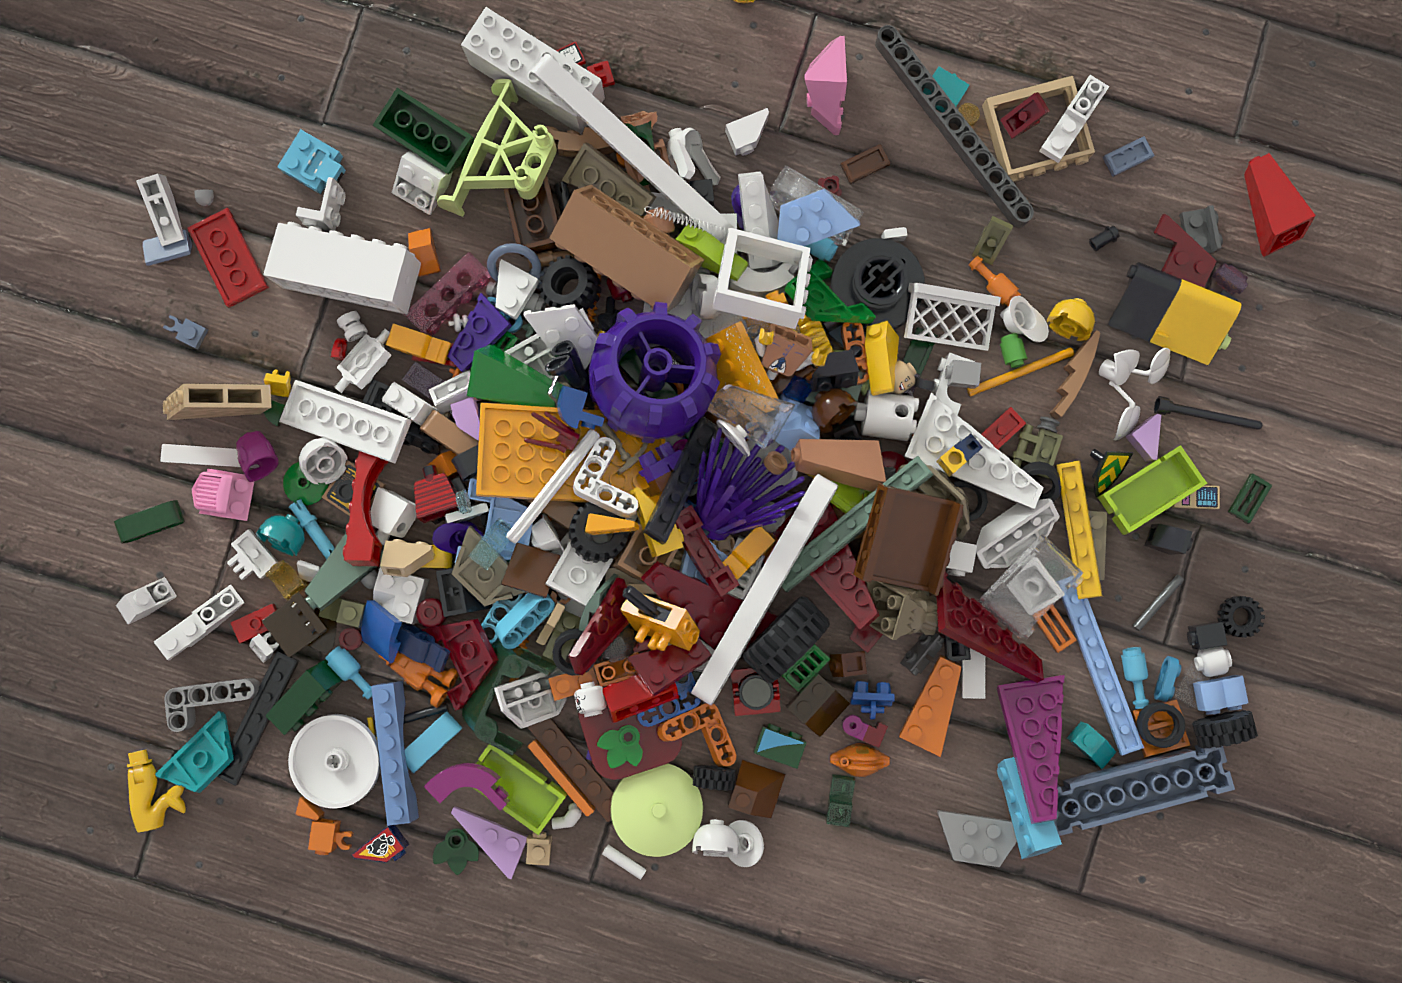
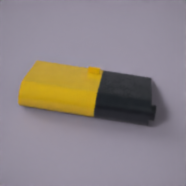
M1137 262L1136 265L1132 264L1126 275L1129 278V285L1111 316L1108 325L1209 365L1236 320L1241 309V302L1141 262Z

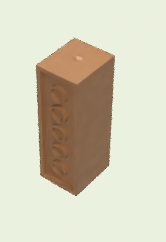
M593 185L573 191L550 236V239L555 242L557 247L570 251L578 261L588 263L596 273L603 276L606 275L612 279L614 285L627 289L635 299L645 301L651 305L650 308L652 310L655 302L667 303V312L678 306L705 260Z

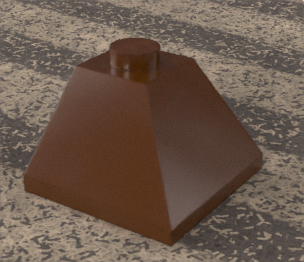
M742 759L735 779L734 790L732 789L729 797L728 808L749 815L772 818L786 774Z

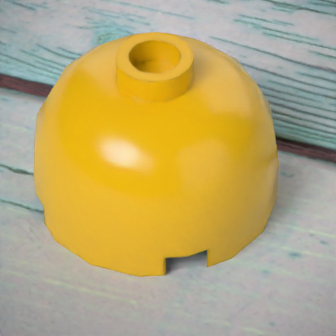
M1079 298L1060 301L1054 306L1047 318V322L1050 321V329L1056 334L1070 339L1071 336L1078 337L1076 341L1087 340L1095 325L1093 311L1084 300Z

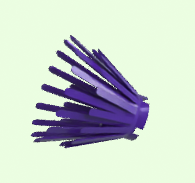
M746 425L744 428L747 434L751 430L750 425ZM721 427L717 431L716 439L712 438L705 476L706 454L703 451L701 464H699L697 498L694 510L703 523L701 528H705L710 532L707 535L708 538L718 541L725 540L730 534L776 523L777 521L774 519L783 517L786 514L783 511L800 504L794 502L786 505L802 497L805 491H800L775 504L757 510L802 483L805 479L803 476L798 477L785 486L780 485L753 502L755 498L795 467V462L791 461L782 474L776 475L769 471L750 488L767 469L763 462L753 473L761 463V458H755V456L768 438L765 436L766 432L761 435L750 451V456L746 457L733 478L732 476L744 454L735 446L722 473L730 442L727 436L725 437L711 478L722 434ZM779 445L774 451L781 454L785 447Z

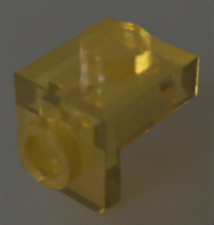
M284 560L274 564L265 573L286 600L291 599L293 595L306 587L294 568Z

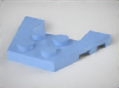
M471 478L467 493L469 499L490 503L484 539L505 560H510L516 544L508 540L506 537L507 533L528 507L512 498L476 496L477 479ZM534 522L517 543L530 546ZM458 546L456 560L460 552L461 546Z

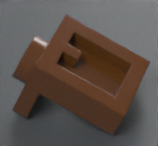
M865 651L830 654L829 668L832 677L867 674Z

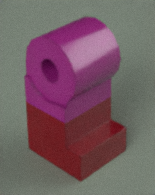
M849 714L842 720V728L848 735L878 748L888 728L887 725L878 721L875 727L862 722L854 714Z

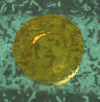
M965 103L959 107V112L970 126L975 125L980 116L978 107L972 103Z

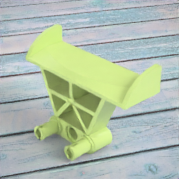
M498 79L492 84V93L499 96V98L487 115L474 140L453 196L442 195L438 198L437 204L440 208L463 217L465 212L462 209V205L470 189L516 188L520 197L527 200L533 199L538 194L556 155L557 147L553 136L544 125L535 126V131L533 130L532 133L509 109L511 102L517 103L518 101L512 81L509 79ZM504 116H506L511 123L499 146L493 143V140ZM520 131L525 136V138L516 140V137ZM527 151L521 166L516 167V172H514L507 157ZM487 152L494 154L495 157L486 176H477ZM505 163L510 175L499 176ZM541 163L538 168H531L532 164Z

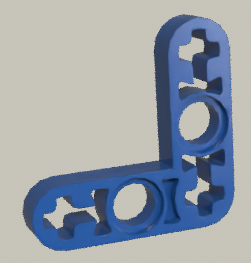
M692 672L687 675L686 682L682 684L675 682L679 700L686 698L687 692L691 694L696 684ZM698 697L694 698L692 705L690 702L681 704L684 707L681 710L679 702L675 699L672 700L675 704L673 713L666 714L663 711L662 704L658 706V711L663 716L659 719L658 714L651 717V722L648 723L647 720H642L641 717L644 715V712L637 714V720L642 726L650 727L697 707L701 699ZM652 708V709H649V710H647V711H648V712H653V711H656V709H655V708Z

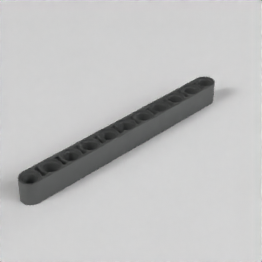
M891 25L881 27L875 41L877 50L1010 224L1017 228L1025 226L1034 215L1031 204L896 28ZM887 36V37H889L892 41H891V42H885V41L882 40L881 37ZM900 53L905 57V59H897L895 57V54ZM915 71L918 77H911L908 72ZM927 88L932 94L926 95L922 92V89ZM935 106H942L945 112H938ZM949 124H956L958 126V130H952L949 127ZM962 141H969L972 147L966 148L963 146ZM976 159H983L985 166L978 165ZM989 176L997 177L999 183H992ZM1003 194L1011 195L1012 201H1006ZM1017 211H1022L1026 219H1020L1017 216Z

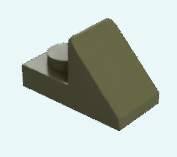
M992 216L988 225L985 226L972 256H979L984 259V262L992 265L1009 236L1013 225Z

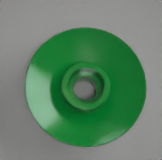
M299 462L289 467L283 479V488L287 497L295 503L301 499L305 506L319 502L328 489L329 484H325V482L314 484L307 480L306 486L302 487L300 481L303 478L307 480V478L300 469Z

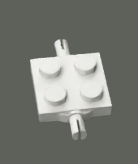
M384 328L377 338H371L365 334L337 366L343 376L338 384L334 386L339 392L342 393L350 383L363 389L371 382L379 369L387 363L392 355L385 350L383 344L388 340L389 331Z

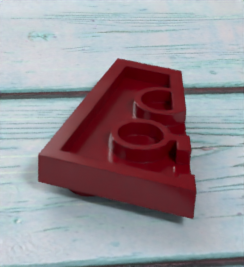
M698 637L697 642L692 645L689 651L675 645H669L664 651L658 649L629 656L627 660L652 695L656 696L709 661L712 654Z

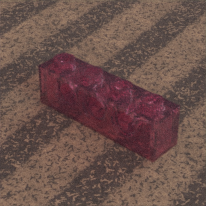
M468 252L404 315L422 333L431 336L436 334L444 320L451 319L457 313L456 309L462 303H468L478 288L482 289L487 285L490 280L488 270ZM463 277H471L468 285L460 284ZM452 291L455 293L451 301L444 300L447 292ZM432 307H438L437 315L429 317V310Z

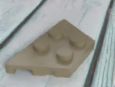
M470 525L463 540L452 575L484 606L494 604L499 600L513 598V596L522 593L527 594V592L501 585L509 563Z

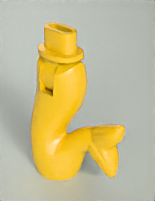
M147 749L128 753L130 764H127V767H132L128 769L129 804L136 831L144 832L164 826L165 812L168 807L185 813V802L181 798L185 788L183 786H173L151 806L157 787L156 769L152 764V759H148Z

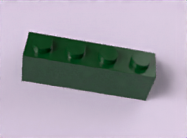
M396 88L373 123L375 128L448 175L466 161L475 140L472 135L399 88Z

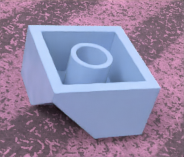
M783 392L778 397L782 406L768 412L765 436L789 450L796 446L799 439H819L820 429L815 421H813L812 407L802 403L796 396Z

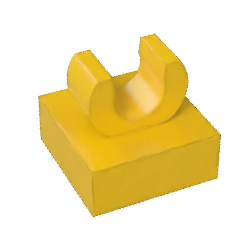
M276 369L272 374L266 373L264 383L265 385H270L271 395L289 397L292 389L290 372L287 371L285 376L279 375Z

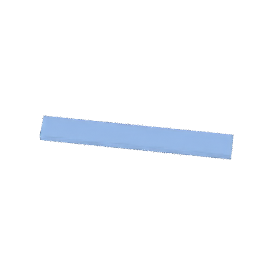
M1074 575L1055 581L1065 594L1061 597L1120 755L1123 756L1144 748L1088 598L1078 599Z

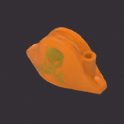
M855 743L830 754V763L852 776L866 777L890 765V757L868 744Z

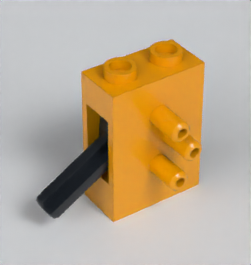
M631 585L623 590V597L626 600L620 610L634 630L638 632L635 636L637 642L643 643L647 635L651 636L648 647L652 650L657 648L660 651H664L668 643L689 651L692 645L697 642L700 630L686 609L644 595Z

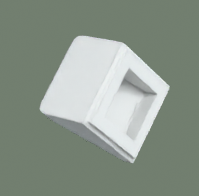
M302 560L297 562L299 577L309 582L312 581L321 568Z

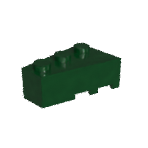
M326 659L307 669L265 715L283 735L292 730L297 732L305 724L303 720L311 717L319 709L318 706L326 701L343 682L328 666Z

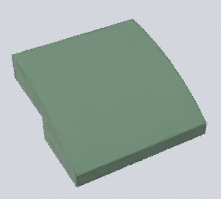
M613 574L590 598L581 616L580 631L585 630L614 581L618 578V574Z

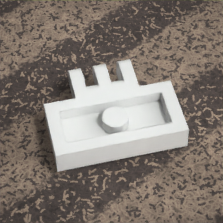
M251 529L245 531L231 543L238 553L227 564L231 567L237 562L239 563L233 569L236 574L244 568L245 571L239 575L241 580L246 579L253 572L260 579H263L280 564Z

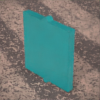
M938 66L932 77L956 107L970 85L956 77L955 73L951 74ZM924 88V90H923V93H924V94H926V95H931V94H932L929 89ZM935 106L939 112H945L942 106Z

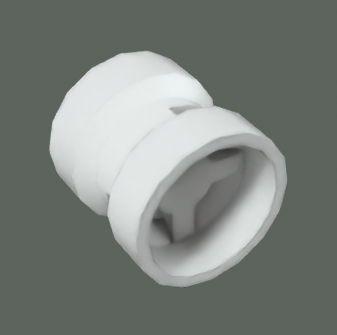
M357 311L348 312L337 319L339 327L345 331L344 336L348 342L355 341L368 332L365 325L359 321L360 316Z

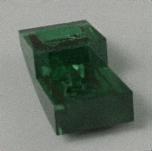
M832 774L826 824L849 827L853 807L852 799L855 777Z

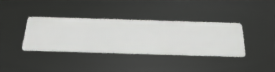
M162 444L161 462L241 467L237 459V449ZM256 464L251 466L250 468H258L259 465Z

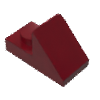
M1036 92L1000 119L1011 139L1039 124L1040 119L1049 113L1050 110L1039 92Z

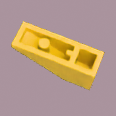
M888 321L867 326L865 349L870 389L873 396L894 391L899 336Z
M637 487L630 490L629 493L638 501L636 513L644 531L656 504ZM676 524L667 542L663 545L644 533L652 557L683 547L684 537L681 530L677 529Z

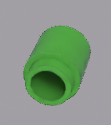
M1017 333L1000 338V348L1005 365H1010L1011 368L1024 365V361L1028 358L1022 338H1019Z

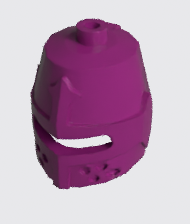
M261 431L247 432L236 442L237 459L249 482L268 476L278 466L279 460L274 448ZM256 464L259 465L258 468L249 470L251 466Z

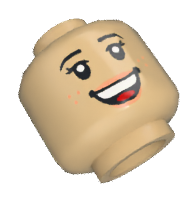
M896 362L894 391L889 393L902 394L914 386V375L917 373L910 363Z

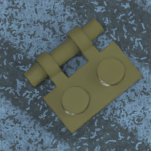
M1025 424L1023 432H1020L1018 436L1020 441L1017 450L1013 451L1012 454L1013 463L1019 468L1022 462L1029 464L1040 461L1053 466L1063 436L1042 428L1039 429L1038 435L1035 436L1031 434L1034 426ZM1028 442L1034 444L1031 455L1025 454ZM1037 474V475H1036V476H1039V477H1042V478H1045V479H1049V477L1046 476V475H1042V474Z

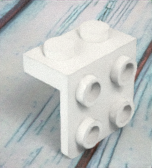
M328 177L321 210L317 211L298 207L296 216L308 228L309 226H314L326 232H330V230L335 231L336 227L340 224L341 215L339 210L340 206L345 202V192H343L342 187L334 178Z

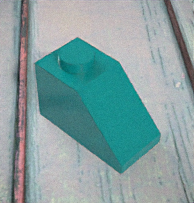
M1081 721L1066 738L1100 769H1103L1116 754L1115 749L1089 724Z

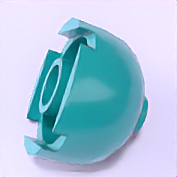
M287 514L286 517L281 515L271 516L261 524L256 532L257 537L263 542L268 539L272 544V548L289 556H297L305 540L303 529L298 525L299 520L290 514Z

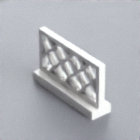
M909 283L908 292L911 293L904 338L988 351L995 307L1000 306L1001 297L922 283ZM917 298L924 299L928 305V308L921 313L916 308ZM944 302L948 311L940 317L935 307L939 303ZM963 305L969 314L961 320L955 310ZM981 309L988 310L986 320L981 323L975 314ZM929 311L937 319L930 326L923 319V316ZM952 314L957 324L948 329L943 320ZM972 317L977 327L969 333L964 323ZM919 320L925 330L918 335L912 334L913 324ZM940 324L945 333L936 338L931 330ZM960 327L965 337L960 341H956L951 333ZM979 330L983 335L982 345H977L972 338Z

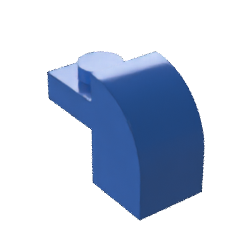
M562 386L557 402V410L561 420L574 429H577L579 420L582 421L581 426L595 430V426L602 427L605 418L583 411L588 393Z

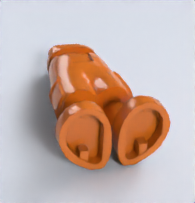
M399 651L393 663H389L379 655V658L386 661V665L390 666L394 672L404 678V681L417 691L424 688L431 695L430 704L435 708L439 707L448 696L446 692L448 690L430 681L428 676L431 675L438 679L449 689L454 686L459 677L456 668H451L448 671L443 670V672L439 673L429 665L415 662Z

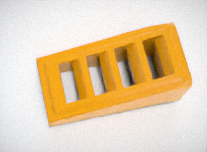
M590 513L588 514L585 532L590 535L639 530L640 525L631 520Z

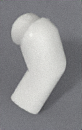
M571 803L568 806L569 811L565 816L552 818V828L573 827L582 815L580 808L575 803Z

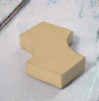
M559 601L557 602L536 640L537 643L545 645L565 609L564 604Z

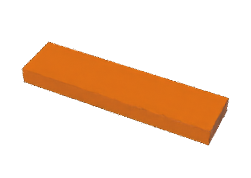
M536 738L528 745V748L585 816L591 815L595 811L593 804Z

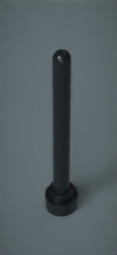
M1158 396L1154 405L1155 414L1166 415L1173 412L1256 430L1263 427L1261 421L1174 404L1167 397Z

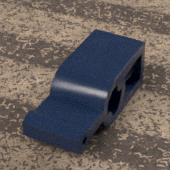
M410 623L401 624L396 637L401 642L398 651L415 662L429 665L436 672H443L450 651L435 643L434 637Z

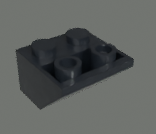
M453 568L436 571L444 617L492 608L493 604L484 606L452 575Z

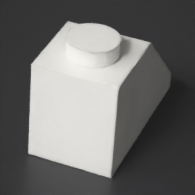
M768 108L726 124L725 132L735 156L739 154L742 156L748 155L754 151L768 121Z

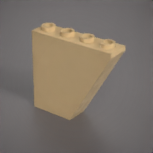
M182 384L166 398V401H163V413L167 414V420L261 414L271 408L270 385Z

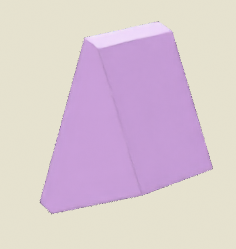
M1159 414L1149 417L1125 436L1147 462L1157 460L1161 415Z

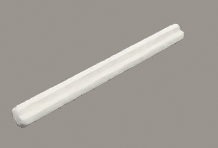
M590 429L510 529L506 536L508 540L516 544L599 439L600 435L595 430Z

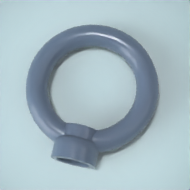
M510 243L498 246L490 253L487 259L488 272L497 283L499 272L496 268V261L501 255L506 253H519L527 257L532 264V269L528 274L536 277L538 280L540 276L545 274L541 270L538 256L531 249L520 244Z

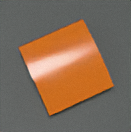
M1177 699L1165 702V704L1174 706L1181 712ZM1142 709L1132 711V716L1136 724V728L1137 718ZM1158 711L1149 718L1148 730L1155 738H1166L1173 731L1174 722L1167 712ZM1186 731L1183 738L1177 744L1167 748L1148 744L1141 738L1144 746L1141 749L1144 758L1190 746Z

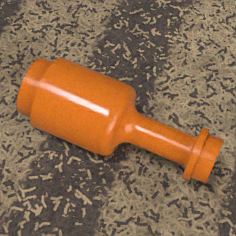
M976 256L968 266L972 271L976 269L988 281L987 291L993 296L1001 297L1000 303L1002 305L1005 304L1008 307L1013 297L1022 295L1018 292L1019 288L1003 273L993 274L982 263L984 259Z

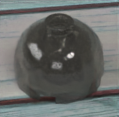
M628 624L597 660L603 662L602 659H608L611 663L631 656L634 653L633 648L635 646L639 648V642L635 640L636 633L634 629Z

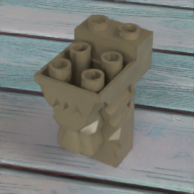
M874 580L866 582L880 614L869 625L870 627L892 640H897L900 636L906 634L910 635L918 632L925 635L935 634L938 624L936 595L928 591Z

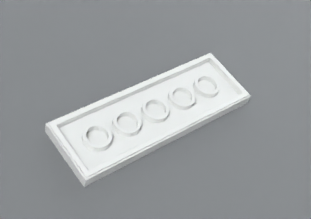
M295 380L279 422L396 463L412 420Z

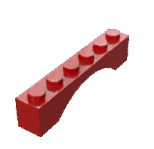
M359 451L358 457L355 460L356 476L352 482L353 497L349 503L350 519L346 525L347 541L343 547L344 561L352 566L379 567L382 543L372 525L370 505L374 485L389 461Z

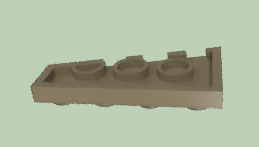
M589 143L583 144L562 181L573 184L578 188L593 185L640 216L646 215V211L649 210L656 199L654 194Z

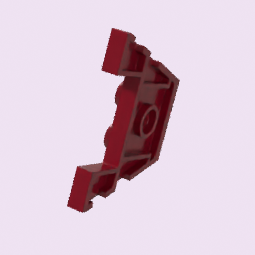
M1162 214L1154 234L1174 242V245L1161 271L1204 288L1217 261L1168 215Z
M478 619L421 629L434 637L435 643L438 644L443 641L445 647L450 651V658L462 680V683L446 692L455 711L462 709L498 661Z

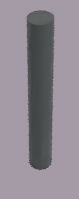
M1177 574L1132 626L1140 631L1181 585L1184 579Z

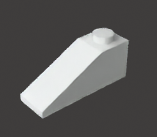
M155 174L137 180L136 182L161 246L184 240L175 199L166 176Z

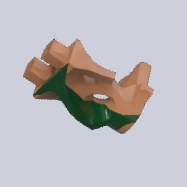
M641 111L632 115L621 116V122L653 152L656 149L660 150L661 159L670 166L663 139H658L657 143L653 142L652 128L654 123L657 122V113ZM624 159L627 174L650 191L649 184L651 183Z

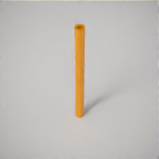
M1070 347L979 383V386L975 389L967 388V393L971 397L1074 356V351Z

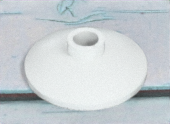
M717 420L718 426L722 428V432L738 450L749 457L750 450L744 439L748 435L739 424L733 427L725 421Z
M738 820L731 823L729 827L736 832L738 837L739 852L738 856H734L733 852H729L730 860L741 867L755 865L761 859L764 850V842L759 829L747 820Z

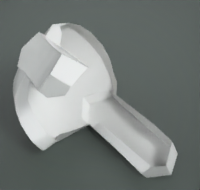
M675 128L669 131L670 139L667 144V155L672 169L676 173L679 172L681 178L690 180L695 173V166L691 160L693 158L704 178L712 179V184L718 185L721 177L702 148L703 144L699 132L693 128H686L684 130Z

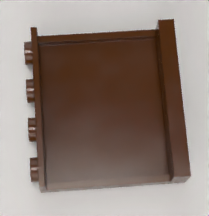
M878 483L853 575L866 582L874 580L928 591L938 596L944 583V573L950 562V552L952 545L956 541V531L959 521L963 516L964 505L953 500Z

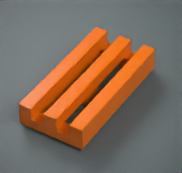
M1052 603L1031 614L1056 653L1077 641ZM1047 610H1050L1069 640L1066 641L1047 614ZM1040 615L1043 616V618L1046 620V622L1048 623V625L1060 641V646L1058 645V643L1056 642L1048 628L1045 626V624L1039 617Z

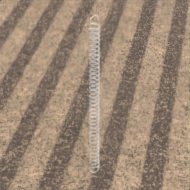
M656 207V209H657L656 217H658V215H659V213H660V211H661V216H660V218H662L663 215H664V213H665V220H666V219H667L666 210H664V212H663V214H662V208H661V209L659 210V212H658V207ZM669 211V212H668V214H669V221L671 220V218H672V216H673V214H674V217H673V223H674L675 220H676L675 212H673L672 215H671V211ZM679 213L677 214V215H678L677 224H678L679 221H680V219H679ZM682 214V215H681V217H682L681 225H683V223H684V221H685V219H686V226H687V225H688L687 216H685V218H684V220H683V214ZM691 218V220H690V227L692 226V224H693V222H694V220H695L694 229L696 228L697 223L699 222V226H698V230H699L700 227H701V225H700V220H698L697 223H696V219H693V221H692V218ZM702 221V223H703L702 231H704V229H705V227H706V225H707V231H706V232H708V230H709V228H708V222H707V223L705 224V226H704V221ZM711 223V224H710V226H711V234H712V232H713V230H714V228H715V226H716V229H715V235H716V234H717V231H718L717 225H715V226L713 227V224ZM719 226V227H720L719 236L721 235V233H722V231H723V229H724V234H723V238H724L725 235H726L725 227H723L722 230H721V226Z

